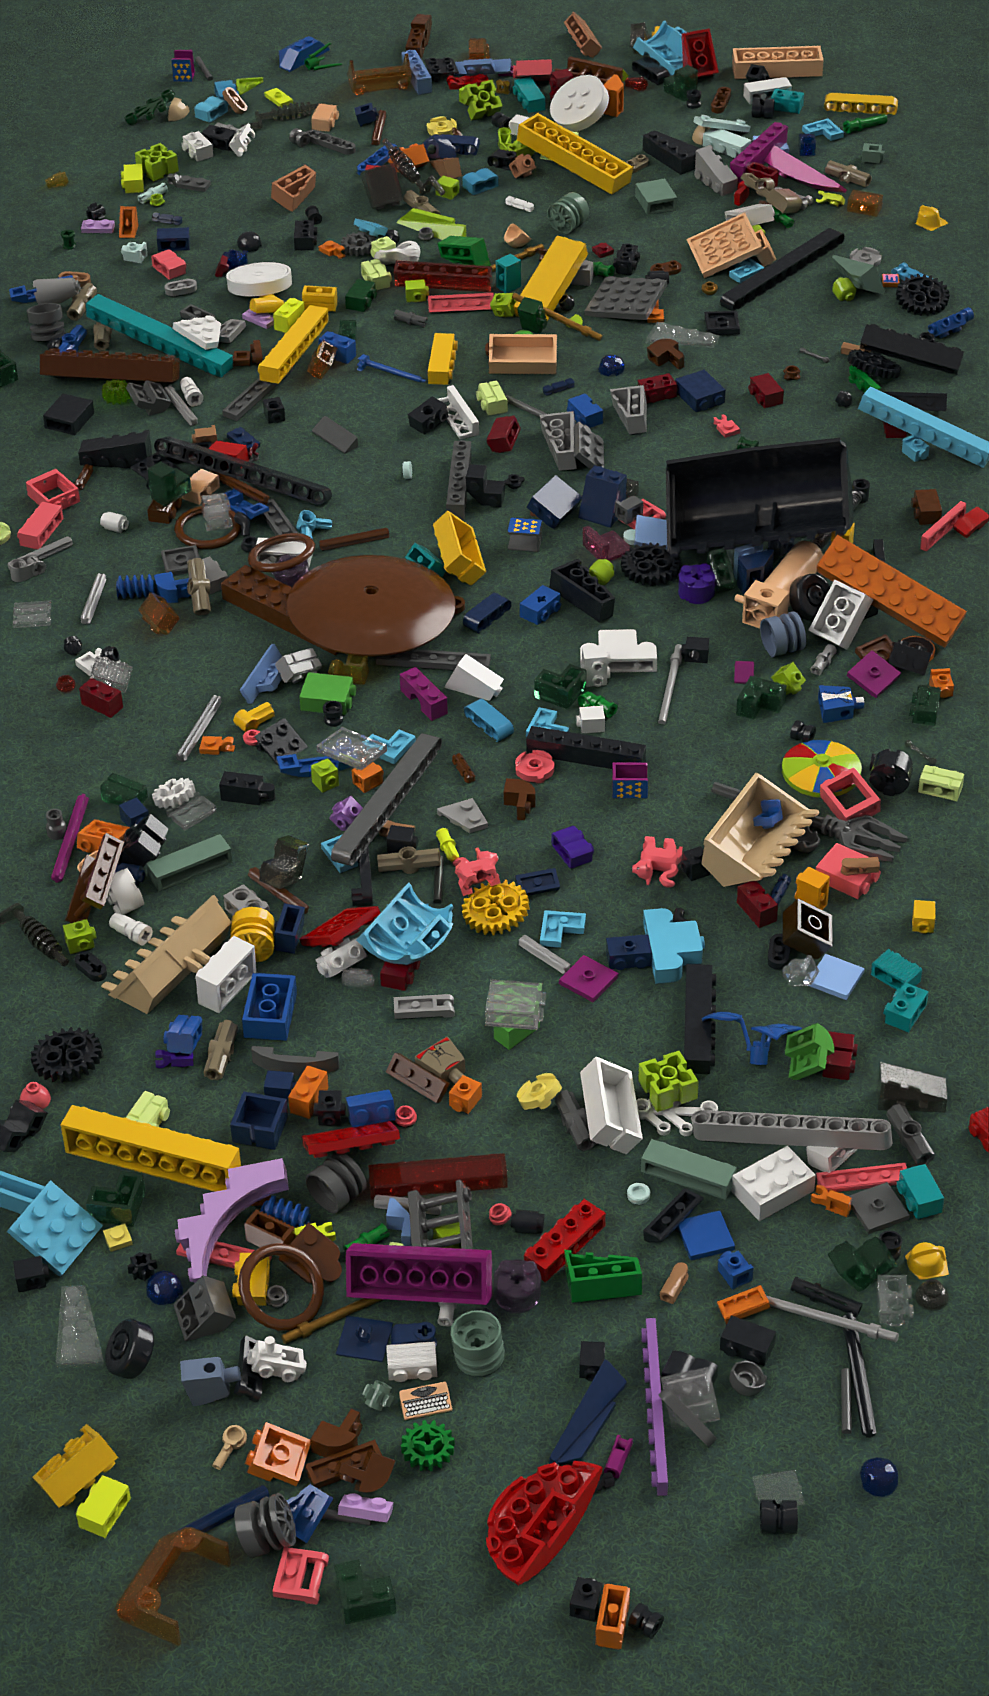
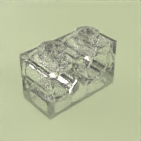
M877 1275L876 1296L879 1325L881 1327H908L909 1319H913V1304H909L908 1300L912 1297L911 1285H907L906 1275Z

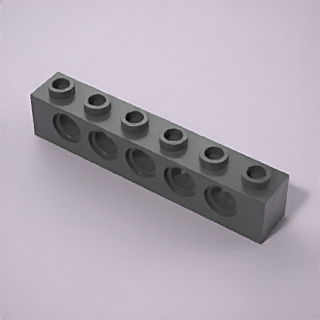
M464 440L454 441L446 502V511H450L462 521H465L468 494L466 492V474L472 459L471 441Z

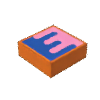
M882 274L883 287H898V274Z

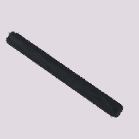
M851 1312L842 1315L844 1318L856 1321V1316ZM843 1327L861 1432L866 1438H870L876 1435V1426L859 1332Z

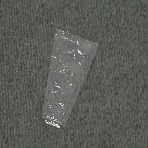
M657 322L646 338V344H652L660 339H672L677 341L679 346L692 345V347L714 348L719 341V335Z
M85 1285L62 1286L56 1368L105 1366Z

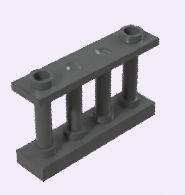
M456 1180L457 1192L430 1199L423 1198L417 1190L408 1192L412 1246L442 1248L461 1243V1249H473L469 1201L472 1200L469 1187H466L461 1180ZM458 1201V1213L427 1220L425 1211H428V1208ZM459 1222L460 1234L430 1241L427 1239V1232L430 1229Z

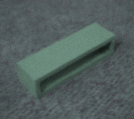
M219 834L146 864L148 877L157 890L161 891L233 861L230 846Z
M651 1139L641 1158V1172L724 1200L727 1199L732 1189V1176L736 1174L737 1167L728 1163H723Z

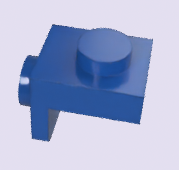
M762 800V813L754 817L753 821L754 826H762L763 829L774 827V824L783 819L780 800Z

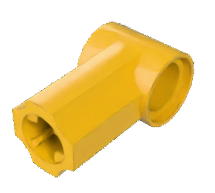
M266 702L248 712L246 710L238 711L233 721L244 732L252 729L257 730L259 724L275 716L274 710Z

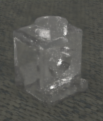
M807 955L805 959L791 960L788 966L783 967V976L788 984L793 987L812 985L819 973V969L811 955Z

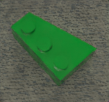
M449 236L437 243L442 258L455 264L460 263L466 269L470 268L478 272L491 266L484 238Z
M564 1250L565 1272L572 1303L642 1295V1272L637 1257L608 1254V1258L596 1257L591 1252H586V1255L572 1254V1250Z

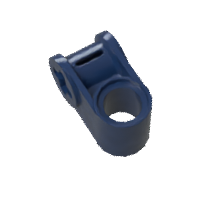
M429 1322L396 1324L391 1328V1345L435 1341L436 1348L435 1326Z

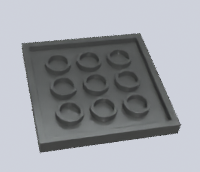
M605 277L586 307L585 315L603 318L647 320L657 301L665 291L667 280L658 278Z

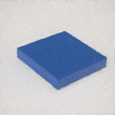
M721 1211L685 1218L677 1226L690 1261L735 1250V1244Z

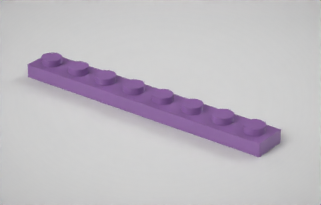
M646 1318V1328H641L642 1343L647 1345V1348H643V1363H648V1368H644V1382L649 1383L650 1387L645 1388L646 1403H651V1408L647 1409V1424H652V1429H648L649 1444H654V1450H650V1466L655 1465V1471H651L652 1487H657V1496L667 1495L668 1477L662 1399L658 1395L661 1392L656 1318Z

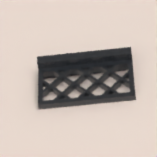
M883 392L922 411L946 412L947 393Z

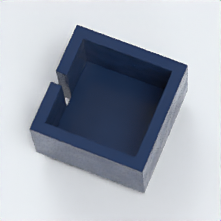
M243 1091L230 1124L232 1142L250 1146L254 1142L256 1147L276 1150L288 1118L287 1100Z

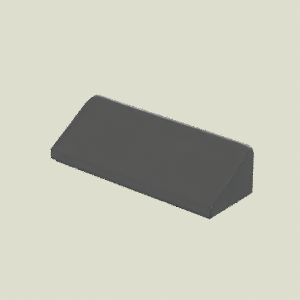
M327 416L322 417L312 429L313 433L344 454L358 447L357 436Z

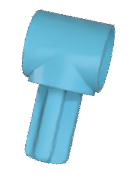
M304 510L299 515L296 529L301 534L312 538V532L315 528L331 529L332 520L316 518L313 512Z

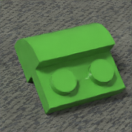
M816 1023L787 1035L785 1055L791 1058L789 1078L799 1080L825 1069L826 1057L834 1053V1044L829 1032L822 1025Z

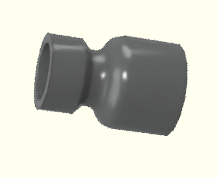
M56 808L48 810L46 812L47 836L52 840H60L64 838L67 830L62 811Z

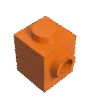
M462 1075L449 1091V1106L457 1112L462 1111L469 1114L482 1097V1083Z

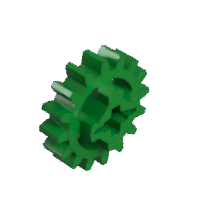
M423 1420L421 1426L415 1422L413 1423L414 1429L407 1428L406 1435L401 1437V1453L404 1454L405 1462L410 1461L412 1468L419 1465L420 1471L428 1467L431 1472L435 1465L441 1469L443 1468L442 1462L449 1463L450 1455H454L455 1440L452 1437V1431H445L444 1423L439 1427L436 1426V1420H433L431 1424H427V1421Z

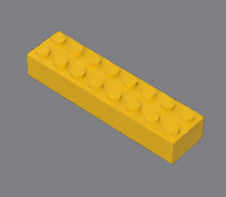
M537 113L519 124L517 141L606 192L613 194L631 182L633 166L543 115Z
M72 1105L60 1124L66 1153L214 1192L226 1190L225 1179L229 1178L228 1169L241 1166L239 1148L232 1145H225L210 1139H202L190 1134L171 1131L167 1128L152 1126L148 1123H140L128 1118L113 1116L105 1112L90 1110L86 1107Z

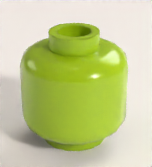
M841 277L833 283L832 292L839 301L846 300L848 302L855 297L856 287L849 278Z
M598 559L589 568V574L592 577L595 576L600 585L605 586L614 576V566L607 559Z

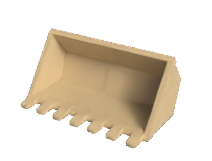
M755 773L704 839L703 845L705 847L701 864L723 887L762 880L763 877L773 876L777 871L771 867L780 866L784 862L782 858L778 857L787 856L791 852L789 848L785 847L795 846L798 840L793 839V837L804 835L805 830L799 828L812 824V820L806 818L815 817L820 812L816 809H808L769 780ZM779 799L783 819L774 824V827L763 829L762 826H754L753 818L762 813L761 801Z
M212 895L187 920L178 916L173 917L171 922L179 925L176 930L163 927L160 933L168 936L165 941L151 938L148 943L157 948L153 952L146 949L137 951L138 955L145 958L142 963L131 959L128 960L125 965L134 970L130 974L119 970L116 971L113 976L122 980V982L118 986L105 982L101 987L110 991L109 996L117 998L148 1014L191 972L197 973L199 969L203 968L202 965H206L211 958L208 955L226 939L232 922L219 905L216 896Z

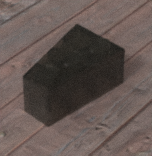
M880 1062L877 1085L878 1110L888 1111L893 1105L900 1104L905 1106L907 1111L946 1112V1079Z

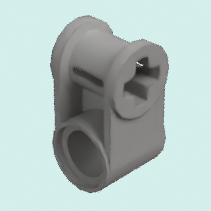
M29 553L10 562L11 579L15 582H22L46 570V564L38 560L37 555L34 553Z

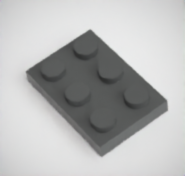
M577 422L574 425V457L589 469H592L594 465L604 468L603 439L599 435H595L588 426Z

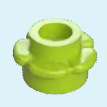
M153 194L150 197L149 203L154 206H160L165 203V200L161 194Z

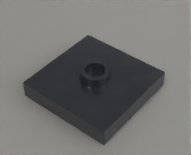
M737 311L704 312L707 335L740 334Z

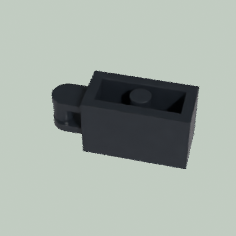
M224 771L219 783L221 801L260 805L261 801L270 802L276 798L275 786L271 783H264L263 776Z

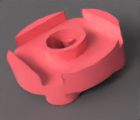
M532 750V753L528 754L526 752L521 753L515 760L516 775L525 781L544 782L553 775L555 770L552 756L542 750Z

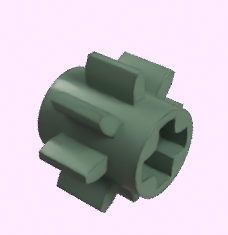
M375 1380L374 1384H366L362 1393L367 1398L365 1404L379 1411L382 1410L383 1406L390 1407L394 1396L390 1393L392 1388L378 1380Z

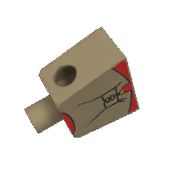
M448 1036L415 1056V1063L448 1083L452 1081L456 1084L461 1076L464 1075L463 1073H465V1059Z

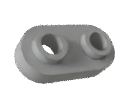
M194 279L178 280L165 284V293L169 296L188 294L197 290V283Z

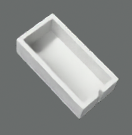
M595 1057L580 1072L590 1140L606 1147L609 1145L611 1149L627 1154L643 1139L632 1072Z

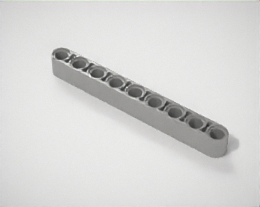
M709 1110L696 1111L691 1116L694 1136L701 1141L886 1150L893 1144L891 1124L883 1119Z

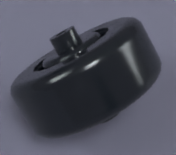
M817 574L800 576L793 581L790 587L789 602L793 611L798 613L800 618L805 620L815 618L830 589L828 582Z
M126 1319L118 1324L109 1338L105 1352L106 1367L111 1374L133 1379L143 1372L154 1348L152 1328L148 1324L135 1319Z

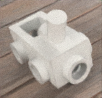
M272 1336L266 1337L265 1342L257 1341L253 1350L250 1349L247 1355V1363L252 1365V1372H257L264 1378L278 1376L282 1377V1380L285 1382H292L298 1380L300 1375L304 1374L306 1370L303 1349L275 1344V1339Z

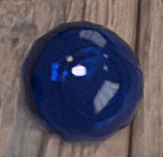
M605 355L600 361L598 371L607 377L611 374L618 376L624 372L625 363L617 355Z
M163 1270L150 1277L146 1284V1294L153 1304H173L179 1295H183V1284L180 1278L173 1272Z
M875 1457L863 1463L860 1470V1478L865 1491L878 1497L888 1496L895 1491L898 1486V1471L889 1459Z

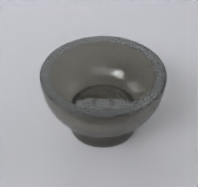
M929 1279L918 1286L915 1291V1300L922 1308L937 1311L943 1309L948 1304L949 1294L940 1281Z

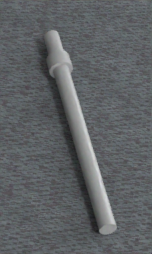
M680 644L675 646L674 653L670 658L671 667L658 724H666L678 666L682 661V645Z
M766 1296L770 1307L865 1333L867 1337L878 1340L882 1338L897 1342L899 1333L883 1329L881 1325L874 1323L868 1325Z

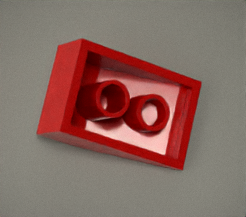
M710 28L682 33L683 69L686 81L714 76L719 73Z

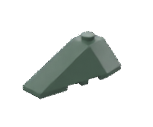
M836 255L832 256L837 270L845 278H849L856 288L880 294L885 293L875 265Z

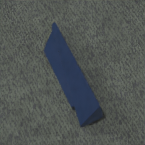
M608 1360L603 1361L550 1455V1463L561 1465L569 1462L573 1464V1461H582L616 1407V1402L613 1400L625 1388L627 1381Z

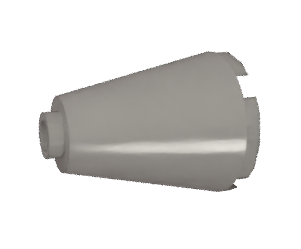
M74 278L36 279L33 281V288L36 287L37 292H34L38 305L49 303L61 304L77 295L81 289L79 281Z

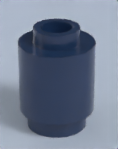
M128 863L117 864L115 873L127 868L132 874L136 886H139L140 882H144L145 870H143L142 866Z

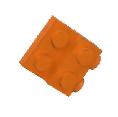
M94 819L77 833V848L84 852L93 853L99 850L105 833L122 840L125 831L130 827Z
M266 1422L261 1431L256 1430L252 1439V1444L256 1446L254 1451H249L245 1464L249 1465L247 1473L269 1482L274 1477L297 1486L311 1444L310 1439Z

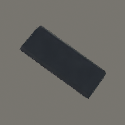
M684 1188L643 1230L644 1241L663 1242L700 1204L703 1197Z

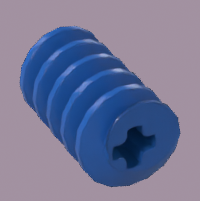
M148 574L147 580L144 579L143 575L140 576L139 580H137L136 575H133L132 580L126 575L125 581H123L121 575H119L116 582L117 599H119L120 594L123 599H126L127 594H129L130 598H133L135 593L138 598H141L142 593L145 598H148L149 593L154 598V579L151 578L150 574Z
M272 1195L270 1200L265 1201L260 1212L263 1211V1214L267 1213V1215H271V1217L279 1221L282 1220L283 1223L286 1222V1225L290 1224L294 1228L307 1225L308 1222L310 1223V1207L306 1206L302 1212L301 1204L299 1203L294 1209L292 1201H289L284 1206L285 1199L280 1198L278 1203H276L275 1195Z

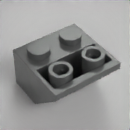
M204 1275L173 1304L185 1341L222 1332L236 1319L225 1283Z

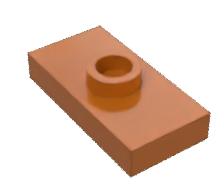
M761 1285L717 1302L726 1324L731 1315L742 1319L771 1308Z

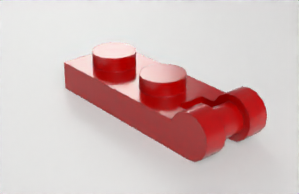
M487 74L465 75L457 78L454 76L447 77L450 90L460 89L468 84L477 83V86H480L481 82L489 80Z

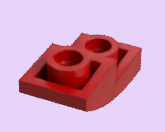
M744 181L739 183L738 190L734 193V204L737 206L742 205L749 195L750 187L746 186Z
M976 507L955 522L953 529L967 538L976 529L980 530L989 521V514Z

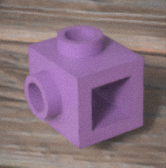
M349 796L333 806V813L329 819L340 830L346 831L363 807L352 796Z

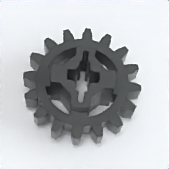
M359 231L356 234L352 232V234H346V237H342L341 246L345 248L343 250L345 254L350 253V256L361 254L364 256V253L370 254L371 242L375 241V238L370 234L367 235V232Z

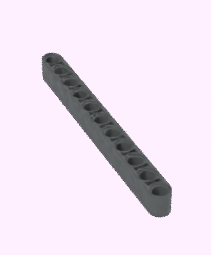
M424 733L420 734L336 842L331 852L332 861L349 866L355 864L438 754L436 752L442 746V739L440 737Z

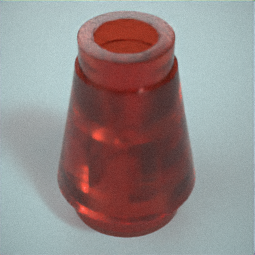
M644 77L626 78L625 86L637 91H645L648 85Z

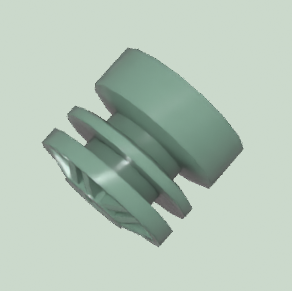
M569 192L549 206L547 217L555 230L568 234L588 219L589 207L581 195Z
M477 1310L464 1313L454 1321L451 1326V1340L458 1368L465 1374L472 1376H485L497 1370L504 1361L505 1354L502 1330L498 1319L489 1312Z

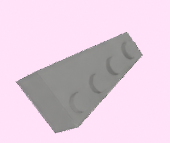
M574 411L539 415L543 435L559 471L577 469V458L574 457Z

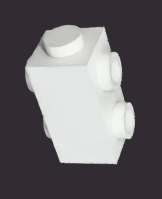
M346 937L336 948L332 949V947L321 951L322 956L315 960L318 971L328 978L335 976L367 957L362 945L356 941L357 938L349 939V937Z

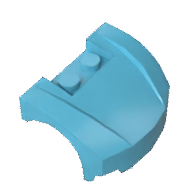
M663 21L652 38L647 41H643L640 37L637 38L633 48L642 56L649 54L651 58L657 60L659 65L668 70L672 81L685 76L682 56V33H687L678 26L673 28L667 25L666 21Z
M408 883L397 893L356 941L370 953L384 961L394 964H411L424 959L444 942L453 926V923H451L453 905L450 904L441 909L431 908L419 900L413 891L412 885Z

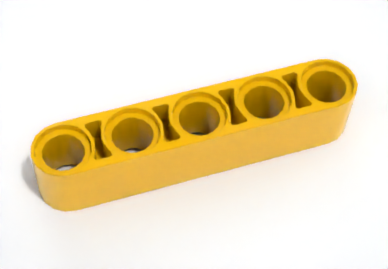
M829 93L825 97L824 108L826 111L895 115L898 109V100L893 96Z

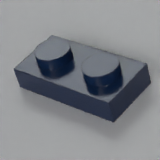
M242 427L226 433L227 438L233 443L247 445L248 451L255 442L258 444V448L260 447V442Z
M556 868L515 875L516 886L521 885L522 890L526 891V895L560 889Z

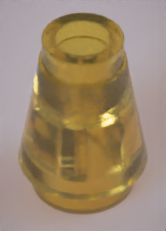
M59 171L45 179L48 188L66 186L65 184L69 183L65 171Z

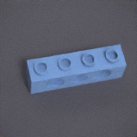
M416 50L402 52V68L417 94L431 93L432 77Z

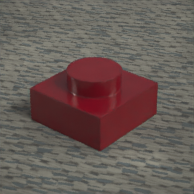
M606 242L592 247V251L600 258L614 254V249Z
M224 255L221 256L215 273L216 277H222L223 273H227L229 264H227L228 257Z

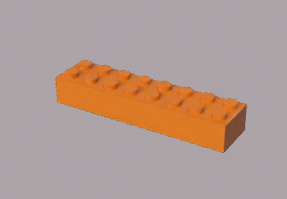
M839 535L835 537L817 564L816 572L833 582L837 580L868 595L873 599L871 605L944 648L948 645L966 616V610Z

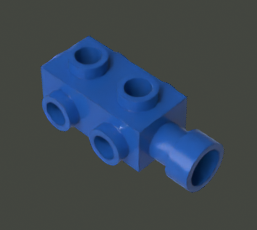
M964 308L958 313L930 324L928 331L934 337H945L949 335L951 330L953 333L961 330L962 325L974 318V313L971 308Z

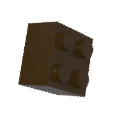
M797 898L783 912V944L814 959H819L832 947V915Z

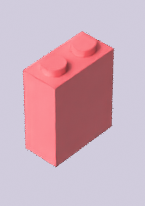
M552 59L516 61V65H513V78H516V80L531 77L534 81H549L551 78Z
M836 843L818 863L816 870L830 876L829 887L859 899L862 894H867L872 882L876 883L881 872L843 875L841 867L844 858H868V856Z

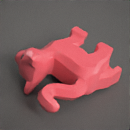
M645 836L641 859L632 866V872L637 874L639 878L646 880L647 885H650L653 870L664 872L659 877V881L664 887L671 888L675 885V882L669 879L675 877L678 873V864L682 859L683 847L679 846L676 849L674 839L665 838L664 847L656 848L655 838Z
M477 847L475 848L476 861L469 862L464 857L453 861V866H456L455 873L459 878L458 884L463 896L472 894L473 890L470 887L485 880L488 881L490 886L501 883L495 868L499 860L496 853L480 851Z

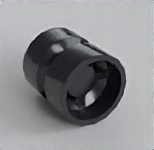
M754 97L752 117L760 118L763 116L764 118L773 119L775 99L766 98L763 100L762 98Z
M760 1500L761 1534H775L777 1530H780L782 1534H797V1500H782L780 1504H777L775 1500Z

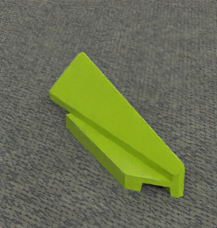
M412 208L397 221L398 224L417 231L423 227H429L434 233L433 237L441 240L449 236L466 237V225L455 224V218Z

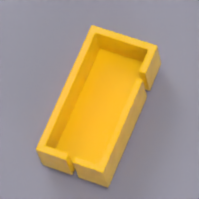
M447 510L433 524L434 534L438 541L437 545L440 548L441 558L444 562V569L449 574L453 573L461 582L473 585L486 573L480 549L475 539L474 529Z

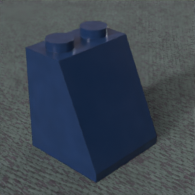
M594 465L586 475L578 518L611 528L618 519L615 517V502H622L626 499L627 475Z

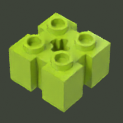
M493 80L481 82L480 86H477V83L466 85L461 95L465 105L469 104L467 111L471 121L483 118L484 114L492 116L502 109L503 105L500 97L495 96L496 87Z
M161 143L151 146L149 150L143 149L135 153L136 164H142L143 174L146 173V176L152 181L163 178L164 174L169 175L179 171L177 154L171 150L167 151V147Z
M680 1051L663 1055V1060L659 1062L654 1058L639 1063L638 1081L645 1093H650V1101L657 1112L673 1107V1102L675 1101L683 1104L698 1099V1080L691 1069L687 1070V1062Z

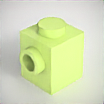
M388 236L371 242L370 252L372 257L374 258L375 253L379 250L396 248V243Z

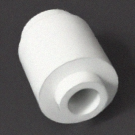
M108 512L104 513L101 517L100 524L107 530L121 533L128 528V520L124 515Z

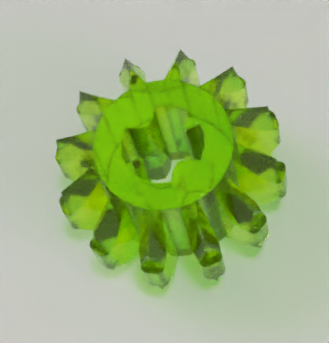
M120 379L106 381V384L102 385L104 401L107 404L112 402L113 405L115 403L121 404V402L126 403L127 399H130V394L126 389L128 383L125 380L120 381Z

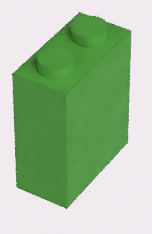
M308 672L299 697L300 710L323 713V705L326 702L337 701L342 704V715H346L347 709L352 707V696L355 697L356 685H353V677Z

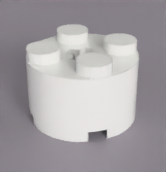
M127 868L114 873L107 896L109 904H115L113 906L114 912L122 915L144 905L141 892L136 887L135 880Z

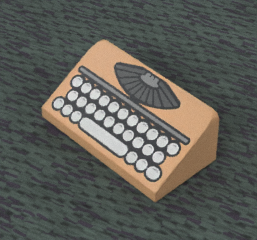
M447 1382L399 1391V1401L405 1421L452 1411Z

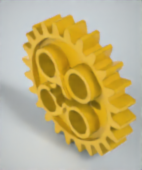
M507 880L494 886H490L489 883L485 886L481 883V888L474 887V893L468 894L469 898H464L465 904L462 905V914L466 925L469 924L470 929L475 928L476 933L483 930L484 935L491 931L492 935H495L496 931L503 934L504 929L510 932L511 926L518 927V921L524 922L523 916H528L527 910H530L526 891L522 890L521 885L516 886L515 882L508 885Z

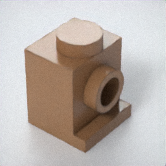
M215 425L209 428L195 429V434H192L193 443L212 441L213 445L217 441Z

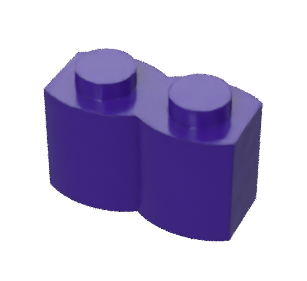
M570 826L552 833L551 844L570 869L592 861L594 848L591 843L584 839L581 830H578L575 826Z

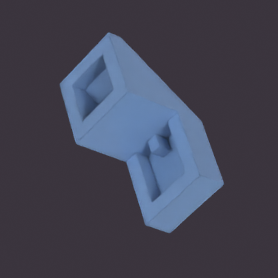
M389 1198L386 1214L387 1229L402 1230L401 1241L403 1246H412L410 1215L395 1198Z

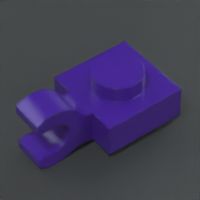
M164 1050L155 1051L156 1058H163L162 1060H155L156 1068H164L169 1063H171V1067L193 1066V1052L191 1054H184L181 1051L178 1053Z

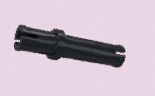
M797 1276L794 1278L790 1289L809 1297L810 1301L815 1302L817 1300L843 1312H851L856 1317H858L863 1304L825 1289L819 1283L813 1284ZM806 1288H809V1289L814 1290V1291H816V1292H818V1293H821V1294H823L824 1296H821V1295H818V1294H816V1293H814V1292H811V1291H809V1290H806ZM831 1297V1298L836 1299V1300H838V1301H840V1302H843V1303L847 1304V1306H845V1305H843V1304H840V1303H838V1302H836V1301H833V1300H831V1299H829V1298Z

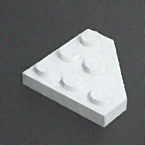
M213 316L181 320L180 322L173 323L172 329L205 350L218 347L221 323L215 320Z

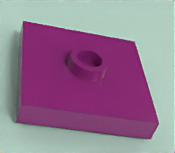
M873 650L847 672V677L875 698L882 694L901 675L900 671Z
M583 955L559 979V985L594 1003L618 978V973Z

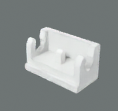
M249 123L238 129L229 143L230 148L238 157H241L243 152L247 151V145L251 142L247 135L251 134L255 138V133L250 128Z

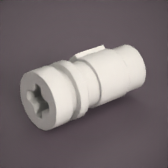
M184 377L180 381V386L187 403L192 407L200 405L203 402L201 391L190 377Z
M114 913L109 921L111 928L139 945H145L152 937L153 931L150 926L140 921H135L126 915Z

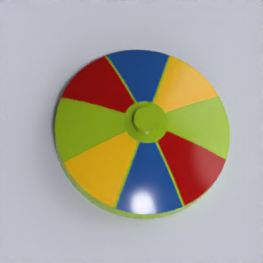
M812 740L792 747L785 754L782 761V774L785 781L796 791L808 796L821 798L820 784L853 767L861 775L862 766L858 756L848 747L827 740ZM851 783L833 792L835 797L851 791L856 785Z

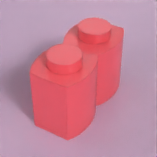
M168 249L152 255V266L169 280L186 273L185 261L177 257L176 253Z

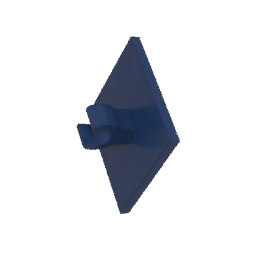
M347 1316L336 1355L383 1362L393 1322Z

